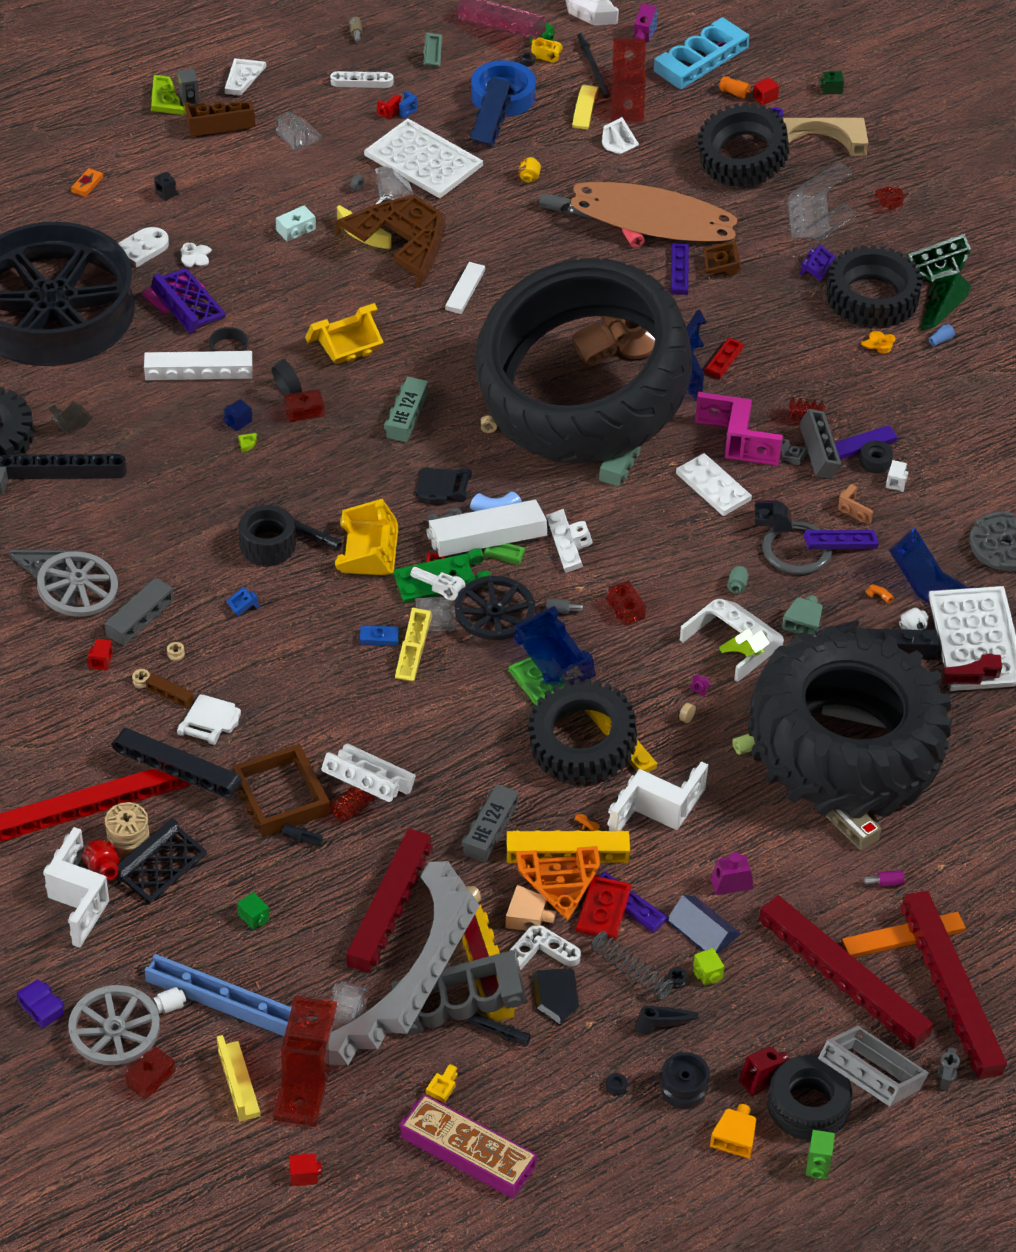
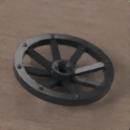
M484 576L470 581L459 591L455 600V615L459 624L470 634L488 640H504L521 634L530 626L535 615V601L527 587L514 579L504 576ZM494 585L510 588L501 601L496 600ZM488 586L490 601L486 603L473 590ZM516 592L521 594L526 602L505 607ZM466 596H468L483 609L462 607V603ZM528 608L527 615L523 620L507 615L508 613ZM464 614L485 617L472 624ZM500 620L510 622L516 626L502 630ZM491 621L494 622L496 631L482 629L481 627Z

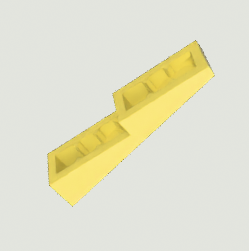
M412 608L395 679L415 681L432 619L431 611Z

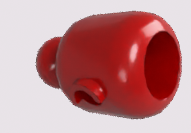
M101 839L89 842L82 852L84 865L88 870L106 876L107 881L114 879L118 875L117 865L119 864V857L115 851L116 846L110 841L107 842Z

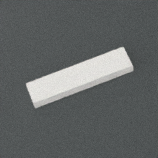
M468 263L445 305V310L459 314L463 313L485 272L484 265Z

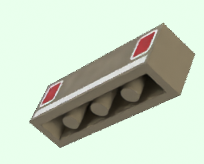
M832 809L826 815L860 851L880 839L881 828L879 824L873 821L867 814L861 818H851L844 810Z

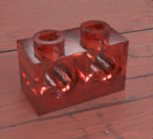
M629 580L608 588L607 603L610 607H613L617 619L621 620L624 626L645 619L646 605Z

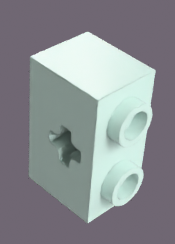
M305 205L276 217V231L287 242L316 229L315 216Z

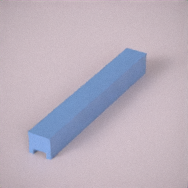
M154 954L150 966L145 968V981L166 990L177 987L178 990H183L185 997L294 1041L299 1039L306 1027L305 1013L157 954Z

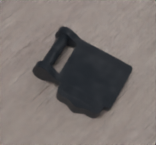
M422 468L416 488L418 501L430 505L445 504L447 499H453L458 502L466 501V488L468 480L471 479L472 471L469 469ZM459 477L461 478L459 491L453 492L456 478Z

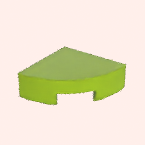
M256 433L238 435L241 452L249 451L255 446L257 442Z

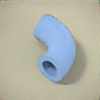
M509 492L501 498H489L478 493L472 499L470 508L474 511L521 503L522 500L514 492Z

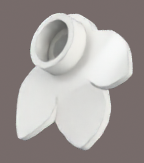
M185 243L181 249V261L188 268L194 264L199 267L207 266L209 259L206 255L212 249L205 245L196 246L194 243Z

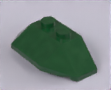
M965 234L909 253L906 256L910 258V262L914 261L916 267H919L922 278L933 283L935 279L960 273L971 248Z

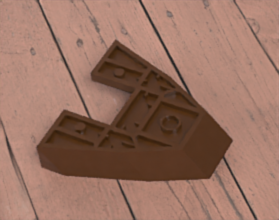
M409 195L378 203L338 219L334 234L338 235L345 229L365 242L383 225L390 228L409 241L393 256V261L417 275L415 286L419 287L428 278L441 246L446 217L439 210L417 196Z

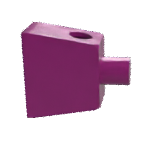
M733 852L729 857L717 860L710 877L715 895L753 889L751 869L746 855Z

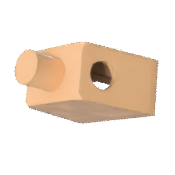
M517 885L506 914L505 928L527 931L533 925H541L542 921L554 924L557 912L547 909V900L541 894Z

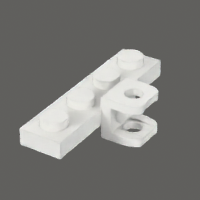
M564 509L547 514L546 517L565 573L582 568L583 565L578 550L591 545L593 542L586 522L580 521L569 525ZM583 537L587 538L585 541H581Z

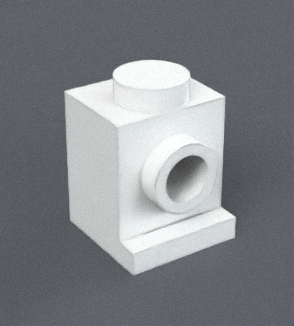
M892 461L886 488L904 492L909 471H906L907 463Z

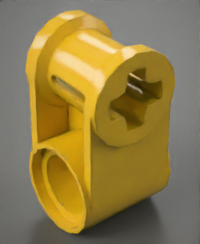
M539 37L532 40L531 53L535 55V59L549 62L558 61L559 54L563 49L559 42Z

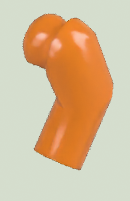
M874 584L869 585V588L865 591L871 598L875 594L879 595L887 604L894 600V596L885 588Z

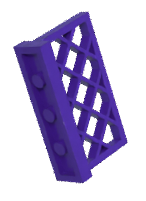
M187 268L164 276L160 274L153 275L150 288L189 333L196 332V328L225 318L226 313ZM185 275L188 278V281L180 279L178 277ZM166 281L175 282V285H170ZM177 283H178V284H182V285H186L187 288L184 289V288H181V287H177L176 285H177ZM188 288H196L198 292L188 290ZM176 292L183 293L185 296H178ZM187 295L194 296V297H197V299H196V300H192V299L186 298V296H187ZM198 299H205L207 300L208 304L198 301ZM185 303L195 305L194 309L189 308ZM199 306L202 308H206L207 310L206 312L197 310L196 307ZM208 310L216 311L218 314L208 313ZM195 314H196V315H199V316H203V317H205V318L199 320V319L195 316Z

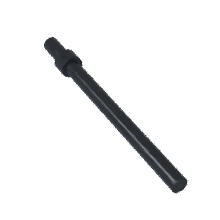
M579 33L577 37L580 41V48L587 57L604 98H609V91L590 51V44L585 39L583 33Z

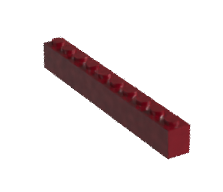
M922 891L906 894L900 905L901 913L907 919L909 931L913 933L916 939V946L923 955L925 966H928L932 982L936 984L939 990V997L947 1008L948 1017L953 1021L955 1033L962 1041L963 1051L971 1061L973 1072H976L979 1080L1002 1075L1007 1066V1061L929 892Z
M777 895L761 908L759 921H761L764 927L769 928L780 940L786 942L795 953H799L804 957L808 964L817 968L826 979H830L836 984L840 991L848 994L857 1005H861L867 1010L871 1017L879 1020L888 1031L898 1036L902 1043L914 1050L931 1035L933 1023L781 896Z

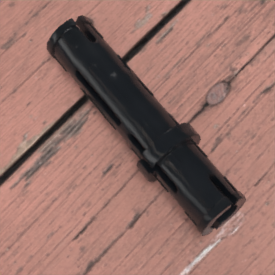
M294 519L296 533L318 542L321 546L325 545L336 551H339L342 547L343 541L341 539H337L326 531L321 532Z
M478 1013L468 1018V1024L499 1035L505 1041L511 1040L527 1047L531 1040L530 1033L518 1030L512 1024L506 1025Z

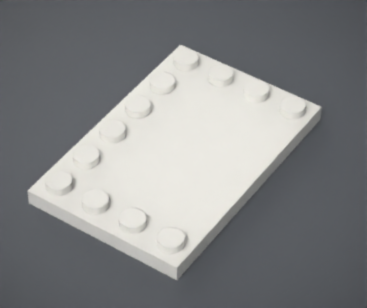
M408 118L364 150L366 157L438 198L443 197L483 166V160Z
M1004 586L929 591L928 596L944 667H955L979 660L981 654L1001 655L1002 670L999 678H982L981 685L948 684L950 691L1016 686V634Z

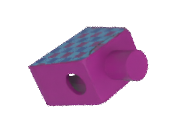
M641 4L634 23V41L639 44L650 42L657 29L656 6Z

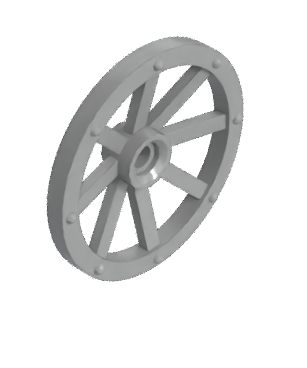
M70 551L57 554L48 559L38 572L37 590L40 597L49 607L65 615L82 617L100 613L112 604L117 594L118 580L114 570L106 561L90 553ZM73 561L87 562V564L82 569H77ZM65 562L71 573L52 567ZM95 565L98 568H100L105 574L87 573ZM46 574L66 578L47 586L44 584ZM90 581H109L111 589L107 593ZM69 586L60 602L48 593L61 587ZM87 587L102 597L103 600L90 606L85 588ZM74 591H79L84 607L66 605Z
M123 985L105 986L88 993L75 1005L69 1018V1034L75 1049L86 1059L102 1065H121L140 1058L154 1045L160 1030L158 1009L150 997L138 989ZM112 996L131 998L120 1017L115 1016ZM105 997L109 1017L104 1019L88 1008V1006ZM138 1001L150 1013L125 1023ZM84 1013L102 1027L77 1029V1023L81 1014ZM152 1021L151 1030L147 1037L127 1031ZM104 1035L91 1049L79 1038V1036ZM121 1038L140 1043V1045L124 1053ZM110 1040L114 1041L117 1051L116 1055L98 1053Z

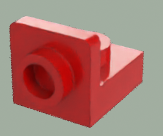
M395 94L387 102L378 100L377 114L392 119L399 112L401 96Z

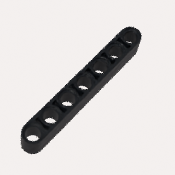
M18 454L0 456V467H6L8 479L123 478L127 474L126 459L121 454Z
M123 728L111 743L112 748L123 756L224 798H231L242 783L240 776L230 770L128 728Z

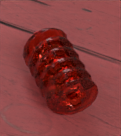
M792 397L789 402L788 418L792 415V419L795 420L797 415H799L801 421L808 409L825 412L823 400H820L817 405L815 399L810 404L809 399L802 403V399L799 398L796 403L794 397Z
M353 786L348 791L342 793V796L337 797L336 800L330 803V810L335 818L343 823L345 819L351 820L352 815H357L358 811L364 809V806L367 807L369 801H375V796Z

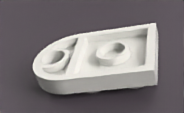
M148 227L134 233L118 244L126 252L130 263L138 267L164 252L168 248L169 238L164 230Z

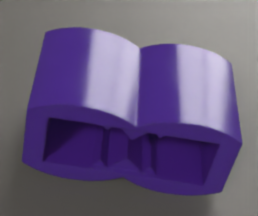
M37 979L18 991L17 999L23 1009L43 1029L64 1015V1003L60 997H55L51 994V988L46 982L42 983Z

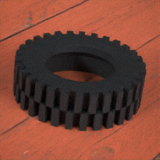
M743 102V106L740 107L739 103L734 104V108H730V105L725 106V111L719 109L717 110V115L712 113L710 120L706 119L704 121L705 125L700 127L698 147L702 167L707 175H711L713 180L717 178L718 183L722 184L725 181L727 186L734 183L735 187H739L740 183H743L744 187H749L748 183L750 182L753 183V186L758 185V180H761L763 183L766 182L767 176L771 179L774 177V172L778 174L780 167L783 168L785 161L788 160L789 142L786 123H784L782 116L779 117L778 112L775 111L773 113V109L770 107L766 110L765 105L761 104L760 107H757V103H752L751 106H748V102ZM738 135H756L763 138L768 144L767 149L750 158L733 159L720 154L722 146L729 139Z
M863 245L860 250L858 247H853L852 252L847 249L844 254L840 253L838 258H835L833 264L831 263L826 288L827 302L830 303L831 309H835V314H841L843 320L849 318V323L851 324L855 321L858 322L860 327L863 324H868L867 328L872 329V325H876L877 329H882V325H885L886 328H890L892 323L895 326L900 325V320L904 323L907 321V317L911 318L919 304L922 287V274L919 267H916L914 261L910 262L908 256L903 258L902 252L899 251L895 254V249L890 248L887 251L885 246L876 249V245H871V249H867V246ZM875 278L891 284L896 289L898 295L884 299L868 298L855 293L849 286L860 279Z
M576 679L574 680V685H570L569 681L563 682L564 688L560 689L559 685L554 686V693H551L549 690L544 693L545 699L540 697L537 700L538 706L534 704L532 708L533 713L529 715L528 730L533 757L536 758L538 766L541 765L545 773L549 771L550 777L554 779L558 775L560 782L564 783L566 778H568L569 784L575 785L576 780H580L581 785H586V780H591L592 784H597V778L601 777L602 781L608 780L607 774L610 773L612 777L617 775V768L621 771L625 768V762L629 763L631 761V754L634 755L636 751L635 746H637L636 719L630 701L627 702V697L624 694L620 696L619 689L615 688L612 691L610 684L606 683L602 687V683L599 680H596L594 685L591 684V679H585V684H580V680ZM578 710L598 711L610 717L612 722L611 730L602 742L583 749L572 748L561 743L553 733V724L562 716Z

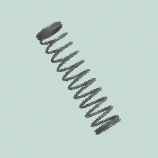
M602 931L596 935L591 943V950L596 951L597 954H602V958L608 959L610 964L615 963V967L621 968L622 973H628L629 978L634 977L636 983L641 982V986L647 987L648 992L654 991V996L657 999L662 1000L670 993L673 981L671 979L665 981V975L658 980L653 990H649V985L656 980L659 971L654 972L647 985H642L643 980L651 973L652 966L646 969L640 981L636 980V976L646 966V961L639 965L634 976L629 975L630 971L638 964L640 957H636L632 961L628 971H623V967L631 960L633 952H630L625 957L622 966L617 967V962L627 951L626 947L621 949L614 962L610 961V957L618 951L620 942L615 944L608 957H604V952L611 947L614 938L609 939L603 951L598 953L597 950L603 946L608 934Z

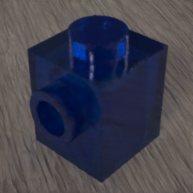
M241 399L224 408L223 419L225 424L238 431L253 421L252 408Z

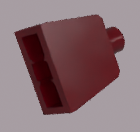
M771 1046L748 1055L738 1082L751 1096L756 1095L770 1086L775 1070L782 1063L789 1060L788 1055L785 1052L778 1053Z

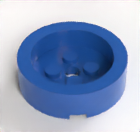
M507 60L492 61L481 65L472 74L471 100L479 110L482 107L481 100L487 92V82L491 80L492 76L510 81L517 90L515 96L511 95L510 101L512 103L510 108L505 109L507 117L526 112L535 102V75L528 67L520 63Z

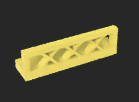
M223 1035L217 1036L218 1053L239 1122L260 1117V1109L239 1041L226 1044Z

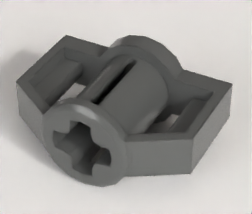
M948 1047V1051L941 1056L942 1065L937 1071V1076L941 1080L940 1090L948 1091L950 1082L956 1079V1068L960 1064V1058L956 1055L957 1049Z

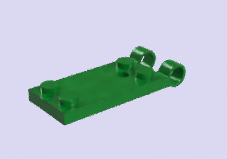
M475 548L466 554L394 569L393 575L403 604L443 596L432 591L431 584L412 577L410 573L413 567L420 568L437 576L442 572L448 575L451 572H455V576L462 578L465 585L477 578L491 576L489 571L479 572L476 576L472 573L470 565L480 564L485 559L482 549Z

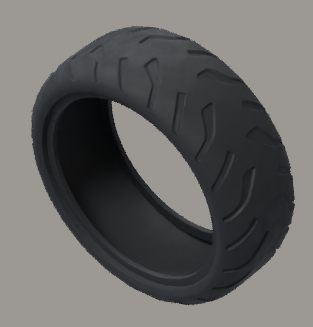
M580 258L579 260L573 259L537 270L526 276L501 296L490 310L480 330L476 345L475 365L478 383L490 414L497 426L500 427L502 432L511 441H515L516 445L533 455L538 454L541 458L555 462L560 460V462L591 463L608 460L609 458H614L634 450L653 438L673 418L681 406L689 387L692 351L685 322L675 299L650 274H645V271L631 264L626 265L624 262L606 258L603 260L600 258ZM594 316L616 317L641 326L655 338L652 353L638 375L623 388L603 399L579 405H553L535 400L514 386L518 366L530 347L543 335L567 322Z

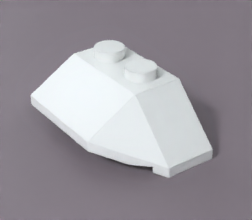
M565 0L569 14L594 26L618 23L619 9L614 7L610 0Z

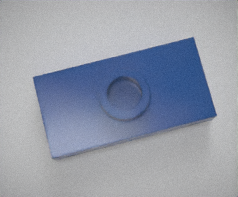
M360 627V645L398 646L399 627Z

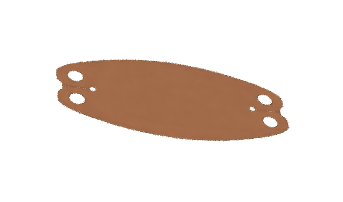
M585 182L576 184L573 188L576 197L572 198L571 205L591 217L627 230L656 237L688 241H726L734 239L736 235L733 226L737 224V218L734 215L712 204L677 192L644 185L615 182ZM588 187L592 190V193L586 194L582 192V188ZM586 201L590 206L587 208L581 207L579 202ZM725 215L729 218V221L723 222L719 219V216ZM723 229L727 232V235L721 236L717 233V230Z

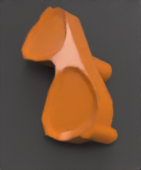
M576 814L574 818L575 821L577 820L583 824L582 830L588 827L591 831H597L600 828L598 823L588 820L584 814Z

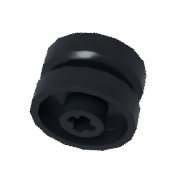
M679 1052L671 1055L662 1067L660 1090L664 1100L680 1109H690L702 1103L707 1095L710 1077L706 1061L699 1055L691 1052Z

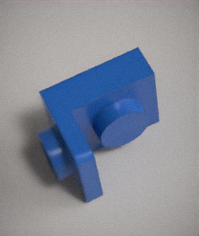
M408 91L403 92L404 100L399 103V116L403 119L418 110L417 97Z
M245 587L226 600L237 616H240L252 605L257 609L260 607L257 602L258 596L253 590L249 592Z

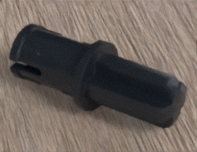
M286 823L282 831V836L298 840L299 843L304 841L321 846L323 836L309 832L305 827L298 828Z

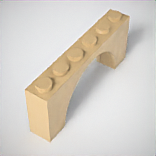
M783 118L787 127L789 143L802 135L821 134L835 138L844 144L850 156H867L868 138L864 118Z

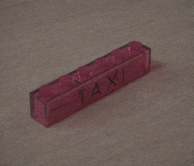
M461 0L456 5L458 19L535 40L546 31L545 16L485 0Z

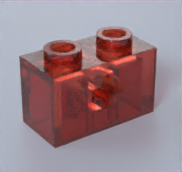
M319 389L284 395L285 411L290 423L325 416L324 401Z
M155 1046L152 1050L144 1053L141 1060L135 1066L132 1065L125 1074L127 1087L144 1100H147L176 1072L174 1059Z

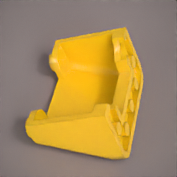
M379 499L342 510L340 524L348 534L345 556L340 554L335 560L337 570L349 574L384 576L392 574L395 565L398 522L384 500Z

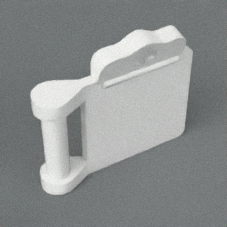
M200 694L185 720L180 723L177 734L208 741L209 744L215 745L222 731L231 733L233 728L238 726L241 710L236 708L234 703ZM189 725H192V726H195V727H199V728H202V729H206V730H209V731H212V732H211V733H207V732H204V731H200V730H197V729H193V728H190Z

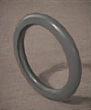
M792 521V530H821L810 523ZM774 527L771 528L764 536L762 542V550L769 563L785 573L794 575H805L819 571L826 566L833 553L832 549H823V554L817 562L810 565L795 566L781 561L773 554L772 541L781 532H774Z

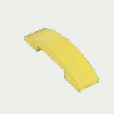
M582 85L577 99L572 128L589 129L591 113L599 87Z
M337 206V220L352 214L351 211L344 207ZM381 228L365 242L346 231L349 235L365 244L379 248H391V234Z

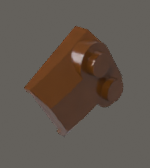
M736 241L703 249L706 274L725 272V274L733 276L740 272L741 263Z

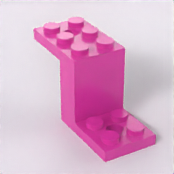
M698 392L695 423L728 427L725 458L779 466L783 435L748 430L751 399Z

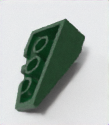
M960 273L934 280L928 292L930 299L925 305L927 312L923 315L922 330L935 328L967 298L971 285Z

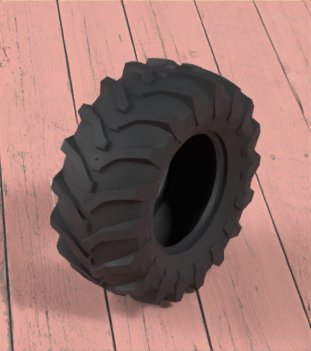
M834 626L824 627L816 637L805 632L797 634L788 646H779L773 652L759 675L754 692L752 693L749 714L752 718L748 719L749 736L754 737L755 745L752 747L753 759L764 762L768 769L765 779L769 784L779 781L789 789V800L795 803L800 798H804L814 803L819 814L826 816L832 809L846 811L851 818H861L868 811H872L881 817L890 816L900 804L910 806L917 801L924 790L936 778L948 750L949 741L947 738L951 735V719L948 718L947 712L951 709V698L948 694H942L938 684L942 679L939 671L928 672L920 664L923 655L919 651L908 654L897 647L896 638L890 635L883 641L872 638L865 628L856 627L850 634H843ZM835 704L856 707L880 720L889 733L874 739L847 738L823 727L814 719L810 711L821 706Z

